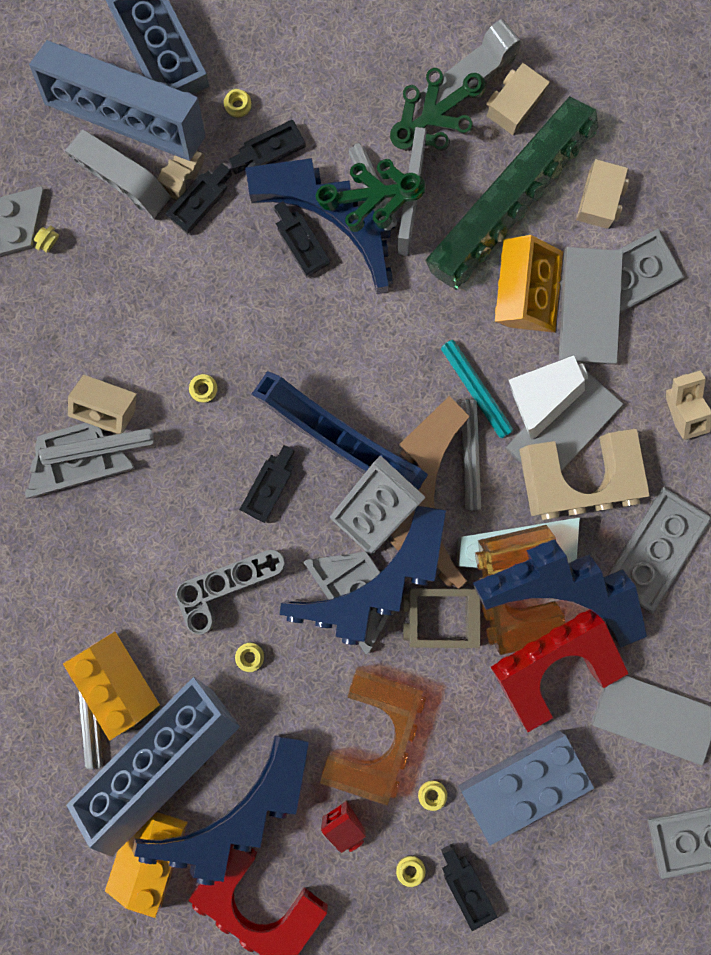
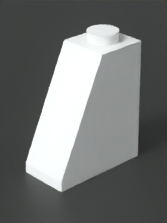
M575 356L509 380L512 394L530 439L536 438L585 391V380L588 379V375L583 363L578 364Z

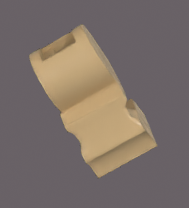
M196 151L190 161L178 156H174L173 160L169 159L168 166L161 170L157 180L170 197L178 200L186 191L185 181L196 178L204 163L205 155Z

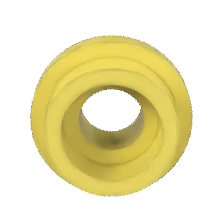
M233 89L225 96L224 107L230 116L239 118L249 113L252 103L250 96L245 91ZM239 100L243 102V105L241 107H234L233 103Z
M49 226L47 229L42 227L34 238V241L37 242L35 249L38 251L42 249L46 253L50 251L59 238V234L55 232L53 226Z
M198 375L189 384L190 395L197 402H209L217 394V384L209 375ZM202 384H206L209 387L205 394H201L198 391L199 386Z
M255 643L243 644L236 651V664L243 671H256L264 662L262 648ZM247 652L255 654L254 662L249 663L245 660Z
M430 780L421 785L418 791V799L425 809L436 811L445 805L447 791L440 782ZM431 790L437 791V799L429 800L427 798L428 792Z
M406 856L397 864L396 874L398 880L403 885L415 887L424 880L426 870L423 862L418 857ZM408 866L416 868V873L413 876L405 873Z

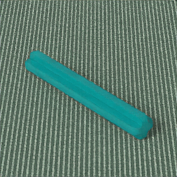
M454 340L446 342L441 347L442 352L474 400L477 401L478 406L500 438L509 435L513 431L512 426Z

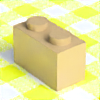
M522 63L517 71L512 69L503 82L504 88L500 92L496 90L488 100L489 110L487 117L513 135L543 97L550 82Z
M595 159L589 169L576 218L577 221L607 229L613 221H618L622 211V205L618 204L620 196L625 195L629 184V179L625 178L628 168Z
M83 375L68 396V416L120 434L124 432L135 413L137 394Z

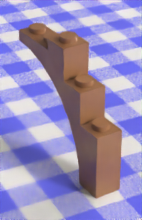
M450 396L399 444L403 448L400 454L411 464L416 461L419 464L418 467L428 474L418 490L426 498L418 506L435 508L436 477L443 455L454 435L470 417ZM415 509L391 534L393 539L390 543L398 551L401 549L411 528ZM441 541L437 565L441 573L438 576L449 588L454 584L459 589L467 580L452 562Z

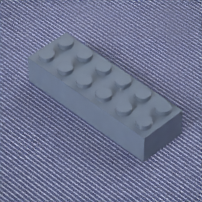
M46 40L29 64L43 102L47 106L188 161L192 159L206 137L198 97L189 92H182L169 87L165 83L153 81L139 73H132L119 68L115 64L103 62L89 54H82L69 49L65 45L56 44Z
M193 677L66 805L89 848L113 857L240 727L211 688Z

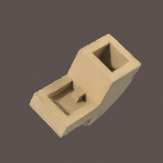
M701 370L674 378L672 388L666 390V400L675 427L683 440L711 431V409L703 399L706 378Z

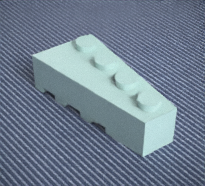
M579 518L459 537L456 566L505 570L515 564L529 560L526 550L553 539L556 540L564 551L568 563L577 559Z

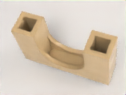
M637 429L611 432L599 437L605 465V475L599 488L591 494L580 493L566 483L561 473L555 441L527 445L519 449L531 516L541 515L542 520L558 518V512L568 510L569 516L586 513V507L595 506L596 511L613 509V503L622 502L623 507L640 504V498L649 497Z

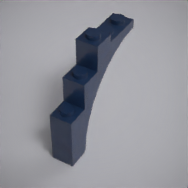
M312 158L245 168L251 203H280L284 201L287 205H294L312 211L332 222L351 239L363 255L372 274L376 294L388 293V284H393L391 267L386 268L384 257H389L387 241L381 239L390 238L391 230L387 231L376 226L373 220L374 210L364 218V227L358 232H352L346 225L345 218L349 213L359 208L358 202L342 203L333 211L322 209L316 200V192L325 184H321L319 167L313 168ZM350 180L327 183L334 185L338 192L351 190Z
M267 371L251 394L295 429L310 436L332 454L349 462L363 474L366 473L379 456H382L417 490L421 488L422 483L428 476L421 468L391 453L333 416L281 376Z
M417 506L411 528L401 549L389 565L370 582L353 592L328 600L312 602L286 600L281 603L279 615L287 616L286 621L293 623H304V619L315 621V626L322 628H332L334 624L337 625L335 637L342 638V643L359 645V641L364 642L367 639L372 607L377 608L376 613L393 615L394 611L399 612L401 610L406 577H411V583L428 585L429 581H435L446 510Z
M555 539L526 550L529 560L515 564L510 568L473 583L476 593L486 610L513 601L531 598H554L577 603L591 609L603 618L609 632L620 648L647 637L637 588L625 571L622 569L603 577L601 569L590 554L568 563L566 554Z
M275 735L269 758L258 780L246 796L226 815L205 828L183 836L160 840L135 839L132 850L134 856L139 857L138 861L145 864H157V860L169 861V866L186 869L187 865L191 864L190 873L193 878H197L196 882L199 884L214 885L215 881L224 882L230 845L234 844L233 849L250 852L252 847L260 848L267 810L270 811L269 816L286 819L287 813L296 815L309 742Z

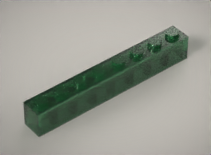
M569 96L427 257L425 261L431 274L454 290H457L462 283L467 282L476 267L488 258L490 251L496 244L505 239L510 228L517 221L521 220L531 204L542 196L544 189L552 180L557 179L565 165L578 155L580 148L586 141L594 137L599 128L596 109Z

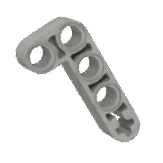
M503 19L497 21L488 29L481 46L443 74L444 82L439 88L436 104L460 88L468 74L479 73L485 81H490L502 72L501 68L506 64L511 65L514 62L521 45V40ZM474 79L469 83V88L471 89L478 86V80ZM427 88L421 92V98L418 101L422 107H424ZM458 103L456 106H454L453 108H451L449 111H447V112L444 113L443 115H444V116L447 115L450 111H452L454 108H456L460 103Z
M83 129L65 150V153L77 164L127 196L139 210L144 209L151 215V219L158 215L171 198L161 183L148 170Z
M267 550L180 584L176 591V598L189 631L197 635L210 631L215 625V615L209 601L279 575L285 569L286 562L284 556L278 551ZM270 555L275 559H279L280 563L276 564L277 570L273 571L271 568L262 569L261 572L264 575L259 577L258 567L254 563L255 560L258 559V565H262L268 562V556ZM243 565L251 567L253 572L251 579L247 582L242 581L238 577V570ZM216 575L222 576L225 580V587L220 592L215 591L211 586V581ZM190 585L194 586L198 591V597L193 602L188 601L184 594L185 589ZM198 613H203L208 618V624L204 629L198 628L194 623V618Z

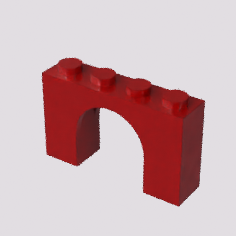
M591 609L579 613L572 620L553 628L546 635L526 644L522 649L502 658L498 663L491 666L510 705L527 732L553 718L541 695L540 682L544 672L555 661L567 656L583 657L590 673L603 688L629 674L605 622Z
M231 844L224 882L215 881L214 885L198 884L188 900L192 903V908L202 916L208 915L216 921V926L226 934L232 933L240 939L239 943L249 952L255 951L259 955H298L326 916L328 905L304 887L286 914L279 920L269 924H258L246 919L237 908L234 892L236 885L255 860L257 851L251 848L250 852L233 849L234 844Z

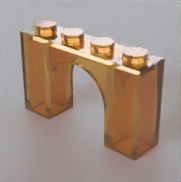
M542 525L478 540L479 551L475 552V559L478 569H482L483 577L479 578V580L529 560L526 550L553 539L556 540V537L547 525ZM556 601L526 608H515L502 604L487 610L482 604L485 619L490 622V628H486L487 638L490 646L495 645L499 655L516 652L526 644L546 635L553 628L565 624V615Z
M356 667L347 698L383 710L394 724V739L388 751L374 760H358L329 750L320 783L388 806L390 797L395 799L400 784V781L396 780L399 769L404 770L409 755V753L405 752L407 742H413L417 731V725L413 724L416 713H422L426 702V697L422 696V688Z

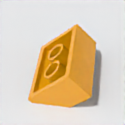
M533 235L503 240L495 322L509 328L555 333L563 251Z
M116 631L63 663V666L109 741L137 724L160 705Z
M156 812L118 850L105 892L126 909L156 918L162 907L174 867L169 866V861L157 860V864L139 862V857H135L132 852L135 839L160 840L183 836L188 822Z

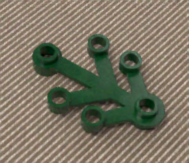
M431 68L426 74V80L429 84L422 115L414 121L415 105L421 98V92L415 85L406 86L403 90L405 104L401 121L397 122L390 131L392 144L402 150L411 148L413 146L415 127L425 128L428 125L458 130L461 134H469L474 126L469 116L462 115L456 118L444 116L443 114L467 97L474 99L481 97L486 91V82L483 76L479 73L468 74L460 88L436 104L439 88L444 82V75L440 69ZM434 73L440 74L437 82H431V76ZM471 80H478L476 88H469ZM415 90V98L408 99L409 91ZM462 121H469V127L467 129H460V123ZM402 130H407L408 132L405 139L399 138V133ZM438 132L435 135L426 134L425 145L433 146L439 151H444L449 147L450 139L444 132ZM439 137H445L446 139L443 146H437L436 144Z
M383 159L377 165L380 177L382 179H392L396 183L384 185L368 172L363 163H356L351 167L350 175L356 183H364L368 188L338 192L334 185L325 184L317 190L316 200L322 209L328 211L337 209L342 203L365 201L356 211L349 213L345 218V223L349 230L358 232L365 225L364 218L385 198L393 197L384 208L377 209L373 214L376 226L384 229L391 225V216L405 202H413L423 196L426 190V183L416 173L403 174L394 166L390 159Z

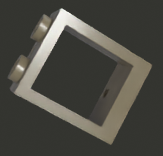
M409 588V594L403 595V611L409 612V623H403V641H409L410 648H480V598L475 589ZM417 596L466 597V640L417 639Z

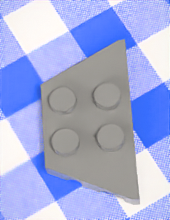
M42 186L0 197V256L33 248L36 236L35 229L40 218V206L45 195Z
M82 423L37 436L35 445L36 456L32 460L30 469L32 475L29 489H26L25 495L26 498L31 499L133 470L135 467L122 451L43 465L39 457V450L42 448L107 436L101 428L88 423Z
M366 552L304 561V564L328 599L353 592L373 580L380 573ZM375 607L371 609L367 639L364 642L359 641V645L365 654L370 652L389 615L376 613L377 608Z

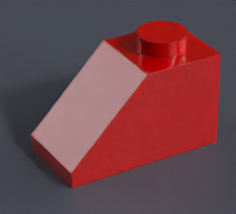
M347 800L322 817L321 831L340 853L347 849L349 852H352L364 843L363 838L366 837V830Z

